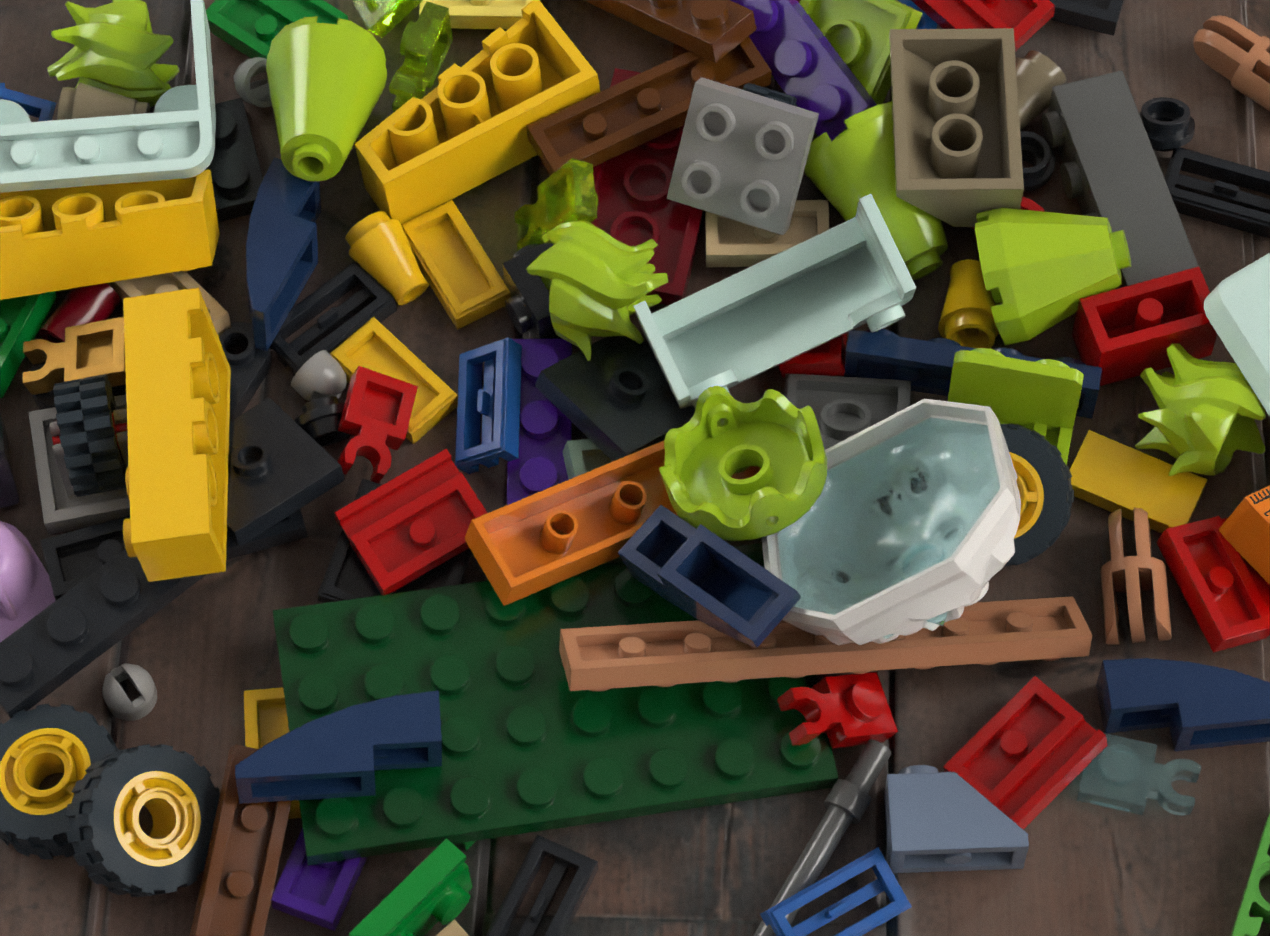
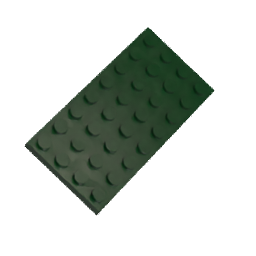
M762 543L733 546L765 568ZM624 562L599 565L505 606L502 604L489 580L273 610L289 732L312 720L350 706L396 695L439 691L442 767L374 770L376 796L299 800L308 866L358 857L363 858L437 847L446 838L453 844L827 789L833 788L838 780L834 755L827 733H821L807 744L792 745L789 733L803 722H806V719L796 709L781 711L777 698L790 688H812L818 683L816 675H807L801 678L744 679L732 683L714 681L676 684L670 687L640 686L611 688L606 691H570L559 651L560 629L698 620L635 579Z

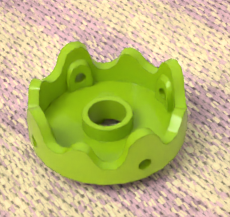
M719 386L705 389L698 397L695 413L690 421L682 427L672 428L666 433L664 441L665 464L659 467L671 506L676 514L697 529L701 524L721 539L728 541L758 539L775 534L794 524L812 508L820 497L827 479V456L813 409L809 405L798 409L784 395L773 389L766 390L760 400L752 403H742L735 400L725 388ZM750 466L761 468L757 474L750 478H732L733 474L743 472Z

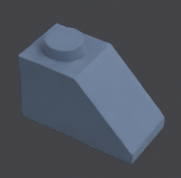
M914 765L899 770L898 774H887L884 807L888 865L893 873L1023 869L1029 848L1028 833L956 772H938V769L933 766Z

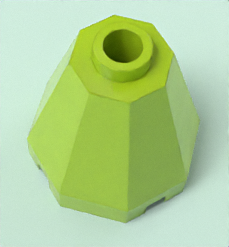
M997 208L977 213L976 219L978 223H975V234L982 276L986 291L991 290L995 303H1001L990 307L995 325L1005 346L1031 340L1077 312L1079 299L1111 291L1122 285L1121 269L1131 267L1130 253L1124 230L1112 232L1108 218L1011 208Z

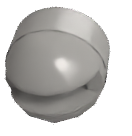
M255 57L245 60L238 66L234 74L235 89L245 102L259 107L272 106L268 79L250 83L251 77L266 71L267 59Z
M322 350L307 360L297 371L291 381V387L309 402L327 396H336L339 399L346 387V373L336 359L326 350Z
M125 663L114 668L105 677L102 695L108 710L115 717L125 721H134L145 717L152 711L157 701V689L151 675L139 665ZM126 679L132 682L141 695L132 702L119 684Z

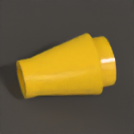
M378 211L363 218L349 230L345 237V240L351 247L349 256L393 296L398 305H405L425 292L429 283L421 273L400 220L391 219L385 211Z
M966 259L958 261L951 266L950 282L938 330L943 338L953 340L961 346L990 349L994 345L999 331L995 325L990 307L995 306L991 290L986 291L980 261Z

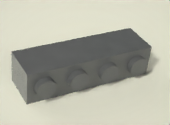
M1123 71L1052 87L1048 112L1042 114V129L1048 145L1051 149L1058 148L1063 161L1060 167V174L1064 191L1069 199H1077L1083 216L1108 218L1112 232L1124 230L1131 267L1121 269L1122 285L1115 289L1198 267Z

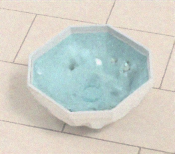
M925 398L826 449L827 479L820 497L812 508L794 524L775 534L761 537L765 569L797 590L801 596L800 600L782 620L806 632L823 635L836 645L847 643L862 645L871 641L883 644L897 638L899 635H912L922 628L934 631L940 625L943 626L945 622L960 618L964 607L973 605L984 597L989 588L988 581L1004 567L1015 553L1014 536L1018 529L1021 513V499L1016 481L1018 476L997 416L988 406Z

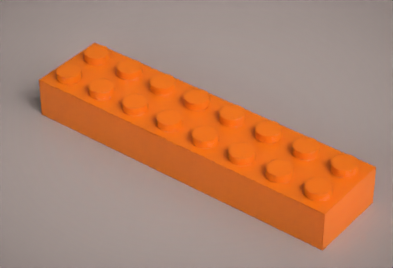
M664 441L471 520L465 541L504 606L620 557L618 551L660 505L676 514L671 506L659 471V467L665 464ZM750 466L743 472L733 474L732 478H750L757 474L761 468Z

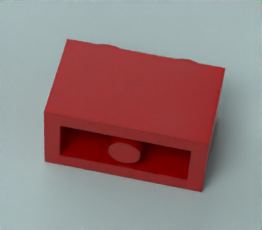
M1194 267L1079 299L1072 337L1082 362L1088 366L1102 368L1100 386L1139 376L1146 368L1151 367L1154 371L1171 367L1172 365L1167 355V348L1171 344H1180L1192 357L1197 359L1212 355L1217 333L1204 311V300L1210 294L1200 267Z

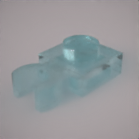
M1106 734L1108 746L1082 771L1077 801L1143 815L1147 798L1157 800L1160 806L1167 812L1184 816L1191 814L1195 798L1189 795L1178 794L1173 789L1171 783L1179 779L1197 783L1201 765L1189 759H1175L1166 765L1154 763L1157 749L1156 744Z

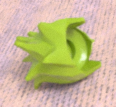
M112 0L113 3L96 8H86L67 1L65 6L75 20L76 26L51 31V35L56 40L68 42L75 46L60 60L47 67L49 76H56L58 81L80 77L75 88L81 82L136 99L139 102L150 103V107L156 105L161 95L171 89L169 82L180 70L177 65L155 64L174 43V40L169 35L152 33L147 4L141 0Z
M589 221L562 223L543 235L542 239L545 244L552 243L554 245L541 253L526 270L530 275L541 276V280L547 290H550L549 312L556 335L579 347L587 361H590L592 353L591 336H626L641 344L644 338L630 321V315L636 313L634 305L646 301L648 307L651 308L662 301L659 295L646 294L669 283L667 273L652 274L655 272V266L653 264H646L653 257V249L658 244L653 239H650L640 245L629 246Z
M1171 344L1167 348V355L1175 375L1166 371L1161 376L1155 373L1151 367L1144 369L1140 374L1153 394L1159 410L1138 414V418L1155 427L1135 447L1137 449H1159L1176 458L1177 460L1171 467L1169 476L1182 472H1194L1203 475L1221 474L1229 465L1235 450L1257 454L1265 452V446L1254 419L1263 420L1266 418L1263 405L1236 363L1200 360L1192 357L1180 344Z

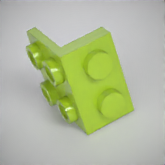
M977 348L971 351L960 350L954 356L948 401L988 406L995 413L1000 424L1021 425L1023 428L1038 432L1045 436L1044 439L1051 445L1056 446L1067 466L1084 374L1077 369L1070 368L1063 362L1052 359H1042L1033 362L1005 357L999 351L989 348Z

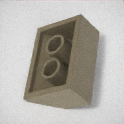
M1014 28L890 29L889 44L896 196L953 227H975V223H978L976 216L980 212L997 208L1020 209L1024 183Z

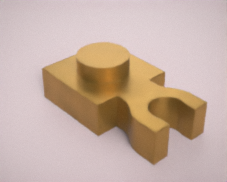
M124 317L66 327L65 342L52 343L44 339L24 342L23 353L33 365L46 362L37 371L23 372L22 383L32 395L52 391L56 383L107 374L111 387L126 385Z

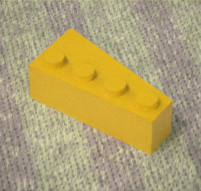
M532 0L522 8V18L509 29L504 31L499 27L482 41L483 50L462 67L454 63L438 76L439 85L422 99L412 97L354 144L365 189L379 209L385 211L391 219L400 220L402 225L536 156L537 153L528 140L526 126L600 92L598 74L540 0Z
M204 170L194 177L184 179L0 193V300L212 266L220 232L211 170Z
M199 287L123 298L128 467L125 472V482L130 501V518H126L123 521V539L126 552L130 558H138L148 582L226 572L230 365Z

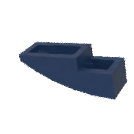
M274 157L259 187L250 215L246 242V274L250 322L255 348L266 352L318 264L317 225L315 221L321 213L320 181H307L294 176L285 168L282 159Z
M660 505L618 551L631 575L639 582L710 627L756 648L801 598L797 590L700 524L696 529L663 505Z
M1142 658L1103 660L1096 689L1104 734L1170 727L1174 752L1270 742V682L1234 670L1187 661Z
M439 691L396 695L350 706L312 720L269 742L235 765L239 804L376 796L374 770L442 767Z

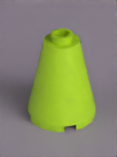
M318 16L304 17L284 26L272 40L266 60L267 78L283 165L291 174L307 181H324L334 177L341 170L386 85L387 69L384 49L370 32L352 21L338 18L337 25L317 23Z
M892 101L876 105L844 120L848 129L835 137L833 141L825 132L811 142L804 173L845 221L856 216L859 199L872 194L913 280L932 273L943 264L940 255L948 249V243L942 221L896 196Z

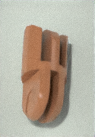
M1212 16L1203 23V29H1199L1194 36L1193 45L1196 54L1210 68L1229 79L1233 88L1270 112V38L1266 35L1260 37L1227 16Z
M1134 507L1137 556H1127L1122 510H1115L1108 516L1111 561L1105 563L1100 570L1106 644L1109 646L1120 645L1119 611L1116 592H1127L1132 643L1146 642L1143 591L1151 589L1154 592L1153 602L1159 641L1171 640L1166 565L1162 560L1153 557L1148 513L1142 508Z

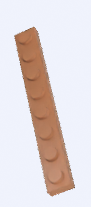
M1074 596L977 602L964 607L960 618L944 622L934 631L922 628L912 635H899L897 638L883 644L871 641L862 645L856 643L836 645L823 635L806 632L781 620L756 648L740 642L700 620L560 629L559 651L570 691H606L611 688L640 686L670 687L676 684L714 681L732 683L744 679L801 678L807 675L848 672L864 674L877 670L907 668L924 670L937 666L966 664L993 665L998 662L1026 660L1055 661L1061 658L1089 656L1092 633Z

